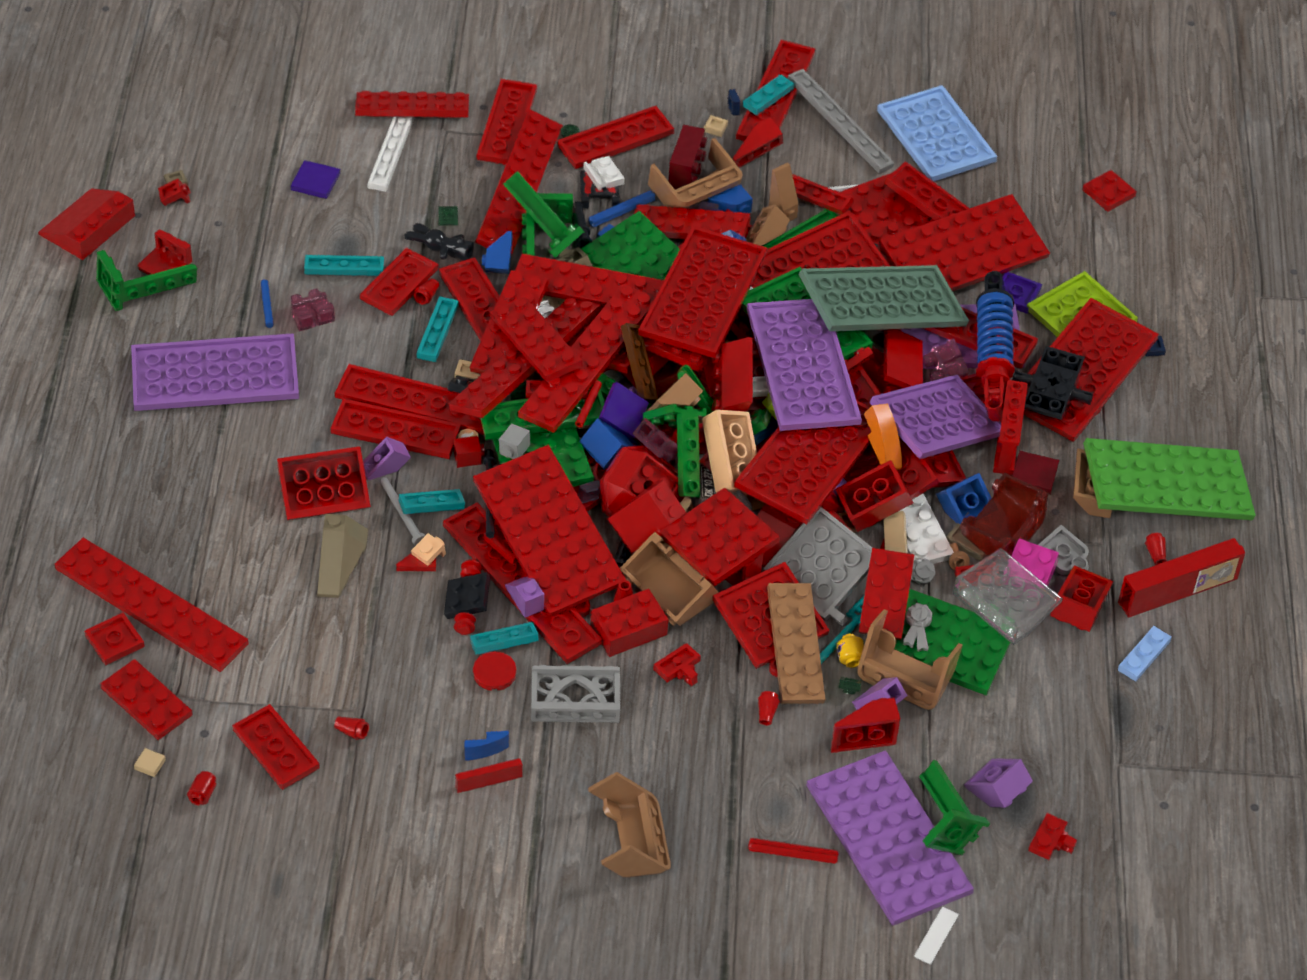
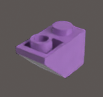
M897 677L883 678L852 703L856 710L872 700L880 698H895L896 704H898L907 697V694Z

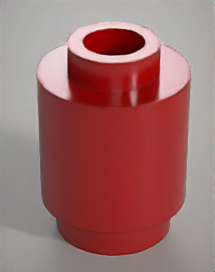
M202 771L196 775L187 792V796L193 804L205 805L208 803L216 787V777L208 771Z

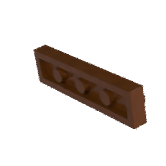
M625 323L621 326L637 395L649 403H655L658 400V395L643 336L638 335L640 325Z

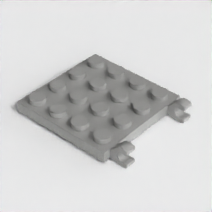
M820 507L807 525L803 523L763 569L766 571L786 562L799 583H811L813 605L820 616L826 621L832 617L843 627L848 619L837 609L867 576L872 547Z

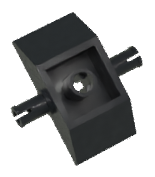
M1046 346L1035 374L1030 375L1015 370L1012 380L1025 382L1029 387L1024 409L1062 420L1066 416L1071 401L1076 400L1090 405L1094 393L1077 388L1085 357Z

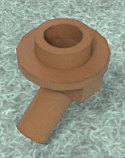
M957 543L950 544L954 552L948 558L950 567L955 570V567L968 566L970 563L968 555L963 551H959Z

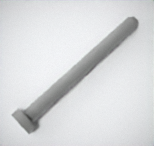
M383 477L380 483L413 536L412 543L416 546L426 535L419 532L409 514H403L397 493L388 478Z

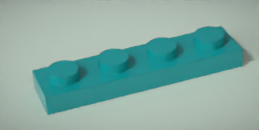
M305 255L304 274L379 276L384 271V256Z
M439 296L417 350L418 359L432 362L437 361L459 306L458 300Z

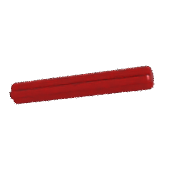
M750 838L748 846L749 851L834 864L837 863L839 855L837 850L758 838Z

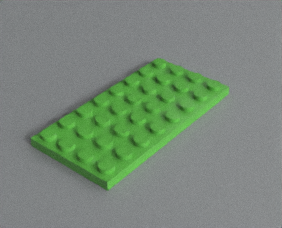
M1086 438L1083 443L1098 509L1253 520L1256 516L1238 450Z

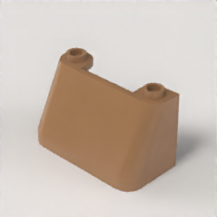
M656 532L620 567V570L625 574V579L631 583V586L635 584L642 591L650 589L662 610L667 614L668 622L672 626H675L676 623L681 626L714 603L712 600L713 595L719 593L710 582L694 570Z

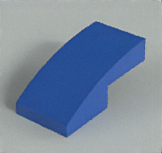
M509 731L486 732V739L464 740L465 760L485 758L509 747Z

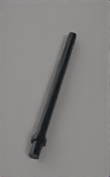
M488 449L485 452L483 463L486 466V470L494 468L496 464V458L492 449ZM486 505V537L493 538L495 535L494 518Z

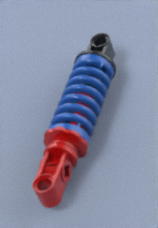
M991 271L984 278L985 291L979 294L976 299L978 314V365L976 374L981 378V385L984 388L988 417L990 420L997 422L1002 420L1007 381L1013 377L1015 372L1012 360V309L1014 307V298L1005 291L1002 274L998 271Z

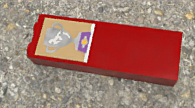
M1235 538L1126 575L1124 576L1118 603L1129 618L1237 580L1244 560L1245 550Z

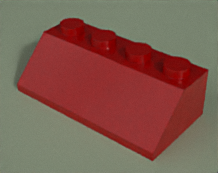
M751 337L722 344L716 358H712V363H714L712 379H714L712 411L746 412L752 404L753 340Z

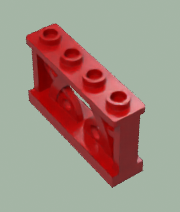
M1007 381L1002 420L1000 421V435L997 437L994 458V473L1013 476L1017 446H1019L1028 385L1025 382Z

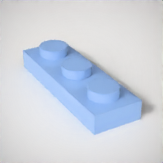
M1153 626L1121 662L1118 671L1137 681L1170 643L1172 636Z

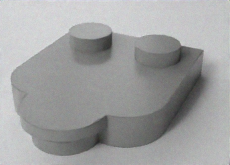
M1060 525L1038 544L1039 546L1059 552L1058 563L1054 570L1058 574L1069 575L1074 565L1088 571L1089 565L1086 560L1089 553L1088 547L1064 526Z

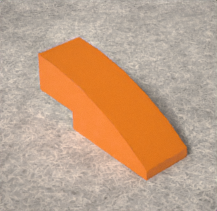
M888 403L872 405L864 413L872 431L868 435L870 443L881 465L892 460L896 469L900 470L902 468L900 441Z

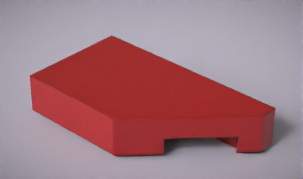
M410 553L396 564V571H436V558L427 566Z

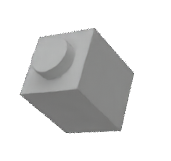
M512 423L499 438L500 454L511 459L522 456L530 446V430Z

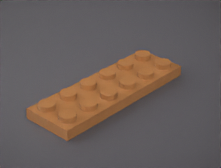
M769 583L767 591L781 704L824 703L826 699L811 583Z

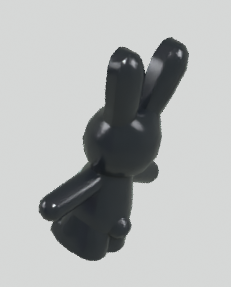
M415 223L413 231H407L404 234V239L422 242L430 250L440 251V258L442 260H445L447 255L465 261L473 255L474 243L464 240L465 236L462 234L448 238L441 230H431L421 223Z

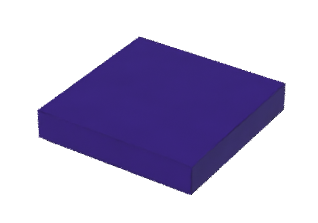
M304 160L291 184V190L327 199L340 175V169Z
M1006 272L1003 276L1005 291L1013 296L1016 310L1028 314L1027 304L1037 298L1042 289V284Z
M615 382L612 384L599 419L630 439L635 438L643 419V413L646 411L649 402L620 383Z

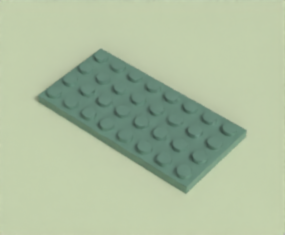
M937 265L801 269L799 272L803 284L829 331L964 327L969 322Z

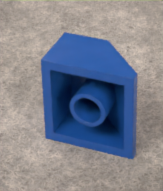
M980 473L969 476L936 493L944 512L957 524L959 523L962 528L997 511Z

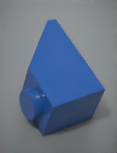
M740 184L709 197L707 210L726 211L729 209L732 212L751 213L753 198Z
M507 231L487 248L486 254L482 255V266H485L486 272L510 273L512 231Z

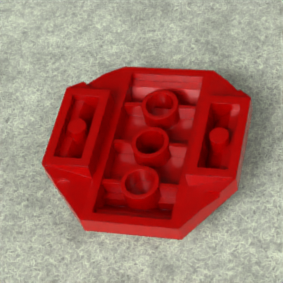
M647 445L621 448L600 480L603 501L602 512L610 517L645 490L644 485L648 488L653 483L661 480L666 482L679 503H681L684 497L678 494V470Z

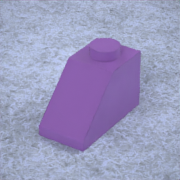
M386 437L363 461L367 479L372 480L397 472L411 458L404 443Z
M523 577L505 584V588L525 618L544 610V593L535 579Z

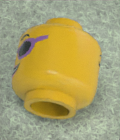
M846 634L836 644L839 661L846 665V667H857L863 652L864 641L854 634Z

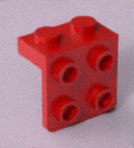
M159 229L154 233L156 248L138 264V269L151 275L188 265L192 262L191 245Z

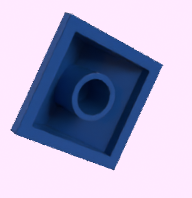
M599 418L596 419L580 440L583 448L603 469L610 466L621 448L634 446L624 434Z

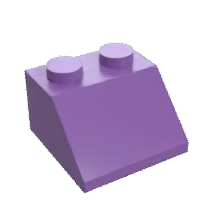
M991 759L964 786L988 806L1006 808L1012 804V800L1017 795L1026 791V787L1033 780L1021 759Z

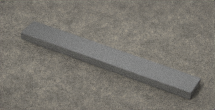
M804 69L788 76V79L794 83V87L878 174L893 168L894 162Z

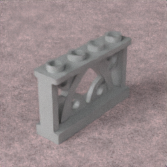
M588 665L532 666L531 721L620 723V667ZM539 682H545V686L550 691L541 688ZM577 683L591 694L584 696L580 702H572L568 696L561 692ZM606 683H612V687L609 690L601 692L606 687ZM537 692L546 696L544 701H537ZM614 694V702H607L605 697Z

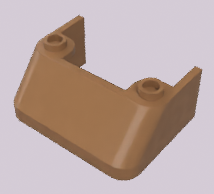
M713 138L708 159L717 170L713 171L709 176L675 190L657 166L651 164L648 185L664 206L688 207L739 185L742 180V171L716 138Z
M884 609L870 625L857 673L863 681L875 685L883 678L897 677L907 694L904 700L927 710L933 709L941 699L955 671L963 645L959 643L948 657L937 658L933 666L894 649L896 645L895 636L883 629L888 612Z
M618 772L589 787L590 793L603 800L605 815L617 822L621 850L601 860V864L622 877L660 874L670 869L671 863L657 798L651 792Z

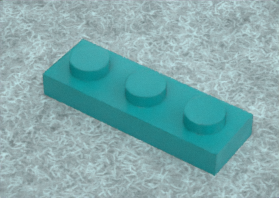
M780 74L743 101V107L758 115L793 90L794 83Z
M460 489L399 494L398 499L403 514L465 508V501Z
M533 622L470 635V643L476 655L539 641L538 632Z

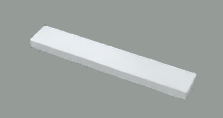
M393 117L368 181V189L387 191L415 117Z

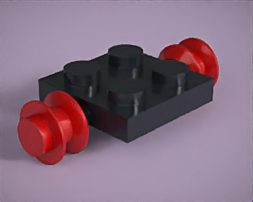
M473 559L466 560L461 564V578L448 580L444 615L447 619L454 618V630L461 635H468L475 631L474 624L476 623V618L472 614L487 611L490 576L487 572L481 573L482 565Z

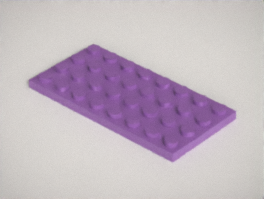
M813 300L747 303L749 320L780 431L861 425L862 418L836 331L828 330Z
M294 333L131 345L134 411L299 399Z
M886 750L807 780L806 786L892 926L973 893V886L952 853L925 846L923 839L934 828V825Z

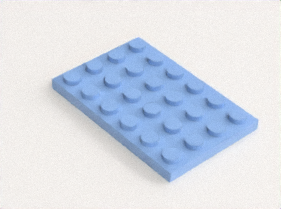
M943 85L877 106L878 113L925 176L933 182L994 163L997 160V155Z

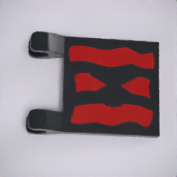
M580 171L581 203L583 204V209H589V198H612V207L620 203L619 186L608 189L603 187L599 191L586 171Z

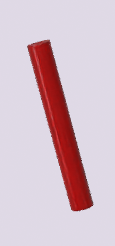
M598 380L594 382L575 422V425L579 428L583 427L602 386V383Z

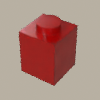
M478 436L453 439V452L457 468L482 465V456H485L484 444L479 443Z

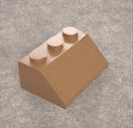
M685 373L647 411L670 404H677L678 407L695 406L701 400L699 395L703 390Z
M1077 448L1073 498L1089 515L1110 518L1112 510L1098 509L1085 450Z

